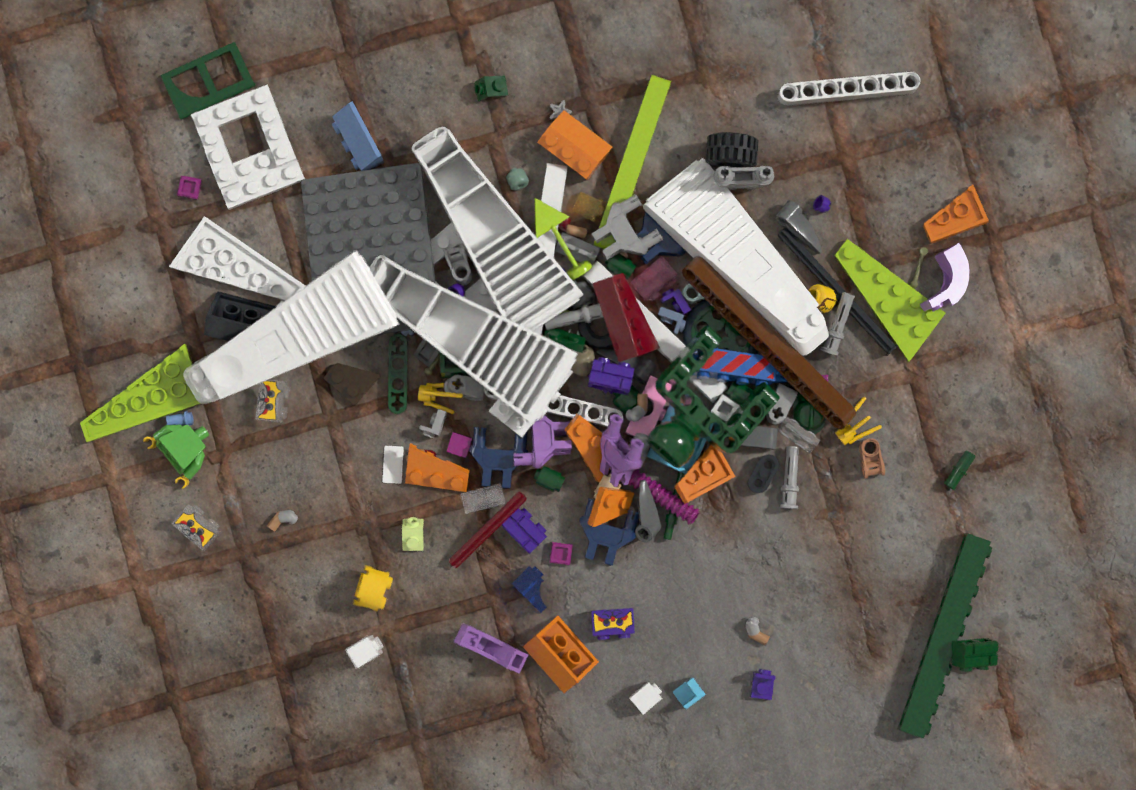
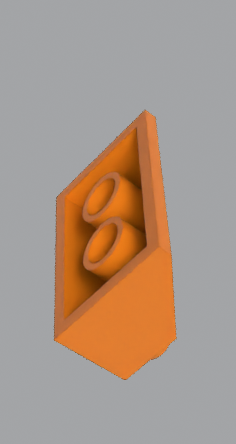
M565 110L551 123L538 141L540 145L587 180L590 179L613 148Z
M556 616L523 646L563 693H566L599 663L559 616Z

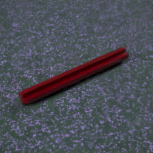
M520 491L517 492L449 559L451 566L458 568L526 502V496Z

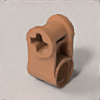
M875 439L862 440L859 444V452L864 479L878 474L884 476L885 466L879 443ZM867 442H871L874 445V451L870 454L864 449Z

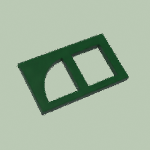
M235 42L160 75L181 120L191 116L193 113L255 87V82ZM231 52L243 80L217 91L205 63ZM197 67L210 95L205 97L187 95L175 86L172 78Z

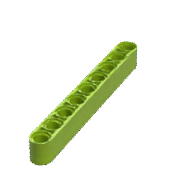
M654 75L650 78L599 229L606 225L613 203L619 202L620 204L633 195L671 84L669 80ZM610 235L598 243L594 241L593 246L606 249L616 241Z

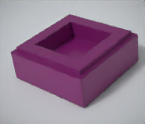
M181 175L177 196L198 200L202 180Z
M452 432L446 452L466 458L472 438Z
M552 542L549 562L570 565L573 545Z

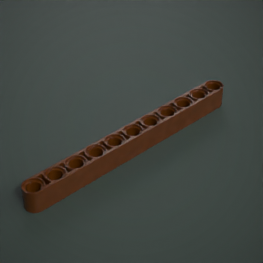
M696 256L683 268V277L820 414L837 429L842 430L856 415L854 407L705 259Z

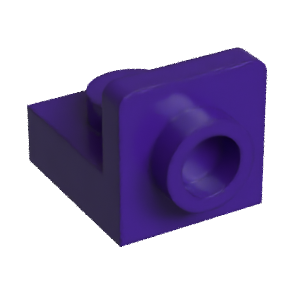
M672 288L662 294L661 303L664 304L673 299L672 305L677 313L681 312V314L686 315L691 311L679 289L674 291Z
M759 669V673L753 672L750 697L772 700L776 676L771 675V670Z

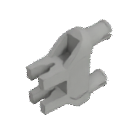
M722 166L714 172L716 184L729 190H736L737 188L755 190L756 188L768 186L774 179V172L770 166L738 168Z
M636 194L620 204L619 202L613 203L606 225L592 233L597 243L610 235L616 241L602 250L607 260L620 252L645 255L648 248L663 240L657 229L643 238H638L626 219L627 213L642 205Z

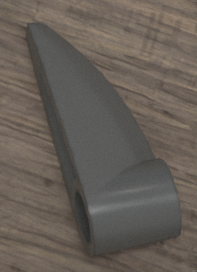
M787 201L776 215V220L815 253L820 254L822 248L819 239L809 221L801 213L802 209L795 202Z
M598 349L596 352L601 358L609 359L610 363L618 364L619 362L614 349ZM644 356L621 361L630 364V367L634 368L633 378L643 384L646 383L657 367L654 362Z
M640 480L638 492L640 525L636 528L635 534L640 541L649 542L660 531L661 524L646 480Z

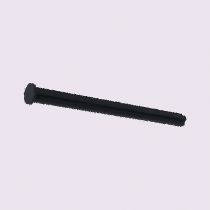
M787 228L782 229L778 233V237L824 286L834 290L836 300L840 303L842 292H847ZM853 300L849 314L886 352L885 356H888L898 344L895 345Z

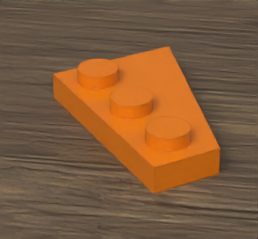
M971 185L944 209L942 208L927 220L923 227L930 244L987 224L989 220L974 185Z
M576 413L564 430L576 450L581 454L586 466L591 470L593 477L599 483L604 476L600 471L602 461L600 441L602 432Z
M410 443L405 483L467 492L468 469L448 460H441L435 457L433 453L417 449V446Z
M710 445L674 487L683 503L686 504L736 476L723 453Z

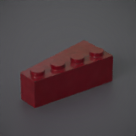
M623 273L592 283L619 362L660 348Z

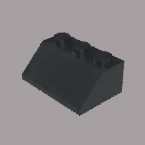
M217 291L206 315L204 335L230 341L277 306Z

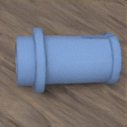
M184 411L183 414L166 416L167 425L180 424L184 426L188 424L190 426L194 424L192 412Z

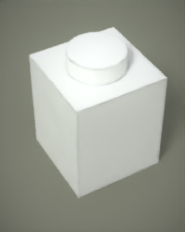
M647 682L629 698L640 712L645 714L662 699L659 695L662 691L655 683L651 685Z

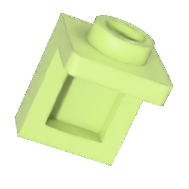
M416 517L403 519V551H423L424 519Z

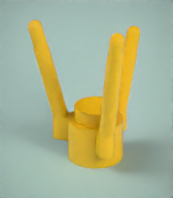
M444 383L420 385L418 401H424L425 406H431L450 414L455 413L454 410L432 401L436 400V396L462 398L463 394L440 392L435 389L443 388Z
M862 397L854 407L856 412L862 406L866 397ZM867 416L853 427L848 424L844 429H838L835 434L844 445L848 443L851 445L856 440L881 429L882 426L878 425L856 435L855 431L870 420L871 417Z

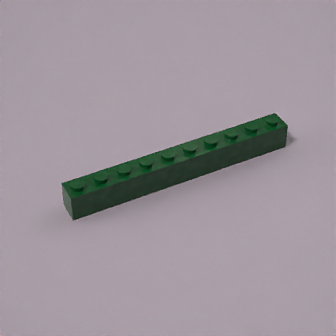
M964 533L900 719L898 730L923 739L925 735L928 736L932 724L929 722L932 715L935 716L939 704L936 702L938 696H942L945 689V684H943L945 676H949L952 669V664H950L953 654L952 644L958 640L959 636L962 637L966 625H963L965 617L970 616L972 597L975 598L978 593V579L982 578L985 573L986 567L983 565L985 559L991 555V541Z

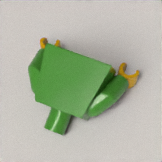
M180 424L165 425L155 432L153 437H145L143 442L151 439L152 445L147 447V449L158 447L180 475L184 474V476H180L175 480L176 484L180 479H183L185 485L181 489H184L189 485V479H192L202 466L205 457L203 451L206 447L202 440L208 437L209 433L203 426L193 431L188 424L184 426Z

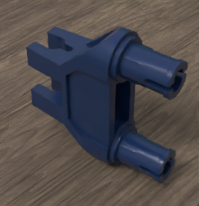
M645 211L641 232L637 234V237L643 238L657 229L663 240L653 245L641 257L643 263L646 265L657 256H683L686 250Z
M474 427L473 445L469 447V451L483 468L482 486H491L492 470L503 471L502 488H511L512 471L518 467L513 464V453H529L526 450L528 431L522 439L515 433L514 449L499 450L487 449L485 447L487 428L481 427V435L479 436V427Z
M588 498L584 516L579 518V522L589 540L585 558L593 560L597 544L609 547L604 563L613 566L617 549L636 538L635 530L639 520V512H635L632 520L634 511L628 510L624 527H621V529L605 524L592 527L587 523L594 500Z

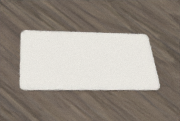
M384 447L383 483H402L403 447Z

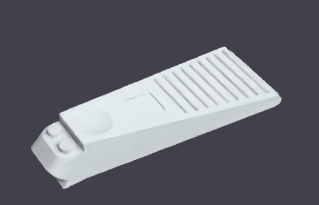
M439 127L414 143L412 146L414 155L425 171L501 316L534 331L579 301V298L584 295L465 153L449 129Z
M704 158L693 162L646 200V203L643 205L644 210L693 258L700 256L705 259L802 356L811 353L828 338L829 333L824 316L817 308L819 306L817 301L730 190L716 184L714 180L715 171L705 162Z
M356 250L216 351L187 367L184 371V379L196 400L201 404H208L390 329L399 323L395 312L362 255H359Z
M383 255L376 257L369 269L400 320L530 423L534 424L536 419H540L575 363V357L578 353L403 268Z

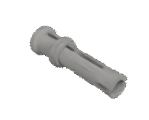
M842 292L831 329H828L829 336L820 350L838 355L839 352L837 350L841 339H844V333L842 332L853 299L855 298L854 295Z
M599 304L592 306L583 305L582 309L558 314L546 322L545 326L547 330L584 321L585 323H591V320L604 317Z
M786 446L784 485L781 487V491H783L782 504L779 507L783 509H798L796 501L797 492H799L797 486L799 447Z

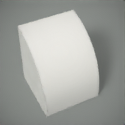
M722 393L711 412L727 421L740 405Z

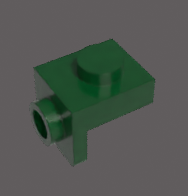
M505 75L484 76L474 82V91L478 101L509 95Z

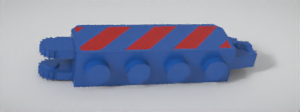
M717 348L713 350V355L703 367L693 374L698 379L715 378L718 382L735 381L738 385L756 384V387L762 382H766L768 385L787 382L762 355ZM698 351L693 353L695 360L698 358Z

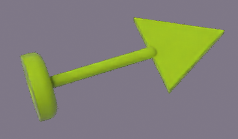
M534 198L536 238L552 230L573 265L566 271L571 280L588 272L592 268V264L588 260L577 263L555 227L569 218V216Z

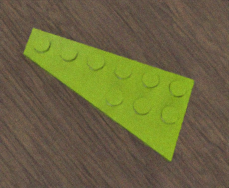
M847 239L835 254V258L856 285L857 290L865 298L873 313L894 340V343L898 344L897 347H899L907 362H909L946 312L940 308L932 311V309L923 311L920 304L927 300L926 297Z
M186 344L182 345L177 351L138 378L124 391L113 397L103 407L97 409L80 422L86 442L89 443L200 405L201 403L196 400L184 379L185 369L192 365Z

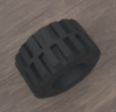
M731 132L708 135L705 162L716 167H755L757 165L759 140L751 135Z

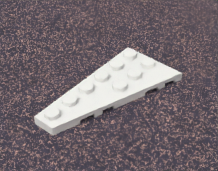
M205 216L169 266L173 269L284 301L306 287Z

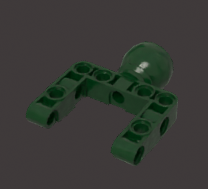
M708 325L695 335L659 376L655 384L657 392L674 408L675 416H671V421L663 422L654 427L646 440L649 446L661 458L676 468H680L691 459L695 449L694 441H699V438L704 437L718 451L735 452L780 398L766 382H762L738 407L726 423L701 403L702 400L686 386V382L696 371L703 367L713 355V350L722 340ZM694 350L698 351V358L696 360L693 358ZM667 381H670L672 384L669 391L666 389ZM682 395H685L686 402L684 405H682L680 402V398ZM752 406H754L755 408V414L753 416L750 414V409ZM711 423H713L715 426V429L712 433L709 431V426ZM728 437L729 444L725 447L723 442Z

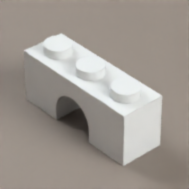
M371 635L346 651L355 666L359 668L382 654L383 651L381 649L384 646L378 637L374 638Z

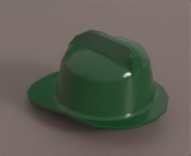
M798 392L793 403L794 426L802 434L814 435L822 430L826 418Z

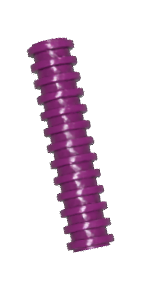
M639 469L632 472L628 485H634V489H639L640 480H646L655 503H661V507L665 506L667 511L671 510L672 514L676 513V517H682V521L686 520L688 525L696 520L699 515L698 508L694 509L693 505L689 506V502L684 504L677 494L673 495L672 491L668 492L666 487L662 488V484H656L657 481H652L651 477H646L645 473L641 474Z

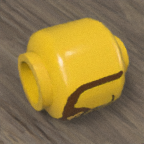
M820 284L809 288L808 291L819 304L817 308L821 313L829 312L834 307L836 302L834 290Z

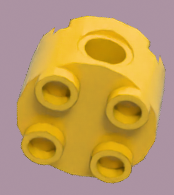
M365 565L363 570L367 572L366 574L361 573L354 595L358 600L354 599L353 605L367 607L377 612L378 609L383 610L387 598L383 596L385 590L390 589L393 578L389 577V572L378 571L371 566Z

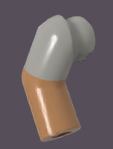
M638 394L637 406L626 412V418L629 421H639L647 413L648 394Z
M292 510L278 511L267 527L275 532L281 523L289 522L290 524H295L298 516Z
M750 617L745 625L749 638L766 646L770 636L760 632L758 626L759 619L757 617Z

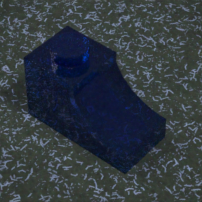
M528 566L512 585L542 613L547 608L540 595V585L544 581L541 577L544 574L536 566L533 568Z

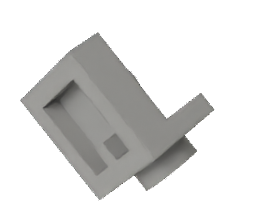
M438 409L437 413H433L430 424L433 425L432 429L420 425L419 429L423 431L422 435L434 438L435 435L440 436L447 412Z

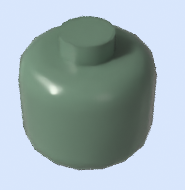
M521 168L511 169L506 176L510 188L514 191L525 188L529 183L525 171Z

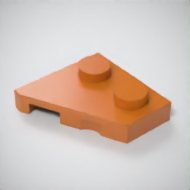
M599 486L587 524L596 527L628 513L627 511L630 508L634 492Z

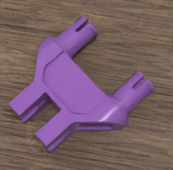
M619 415L610 416L608 427L603 431L600 441L602 452L600 471L603 475H606L609 468L612 470L610 483L614 487L618 486L619 480L623 485H628L632 472L641 468V453L644 447V443L639 439H633L630 447L623 440L619 433L623 419Z
M546 416L541 420L536 419L535 423L529 428L531 429L533 451L532 453H513L514 466L532 465L534 468H540L554 455L570 454L572 449L571 440L554 441L555 436H568L564 429L570 422H553Z

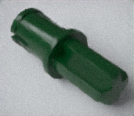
M965 451L956 466H952L953 470L943 484L955 491L963 476L967 475L966 472L974 461L975 455Z

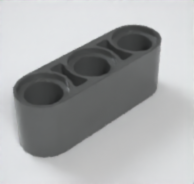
M757 426L741 446L776 450L778 429ZM728 437L724 439L723 443L725 445L729 444Z

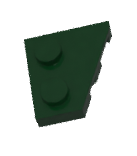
M558 328L545 330L544 337L574 352L583 353L586 338Z

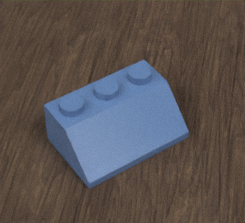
M353 101L332 116L335 121L332 123V126L337 135L342 134L344 140L341 143L346 152L351 151L354 157L351 159V162L356 171L358 169L361 171L371 170L384 163Z

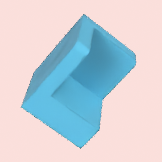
M693 677L673 691V694L685 710L706 695Z

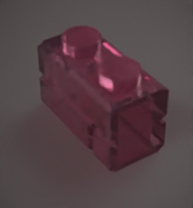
M662 256L634 278L630 285L645 303L648 300L653 302L661 295L659 293L660 290L664 287L668 290L677 282L675 278L678 275Z

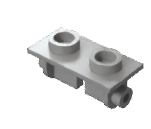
M562 232L561 237L574 259L579 262L588 260L593 265L600 248ZM558 242L555 251L567 256Z

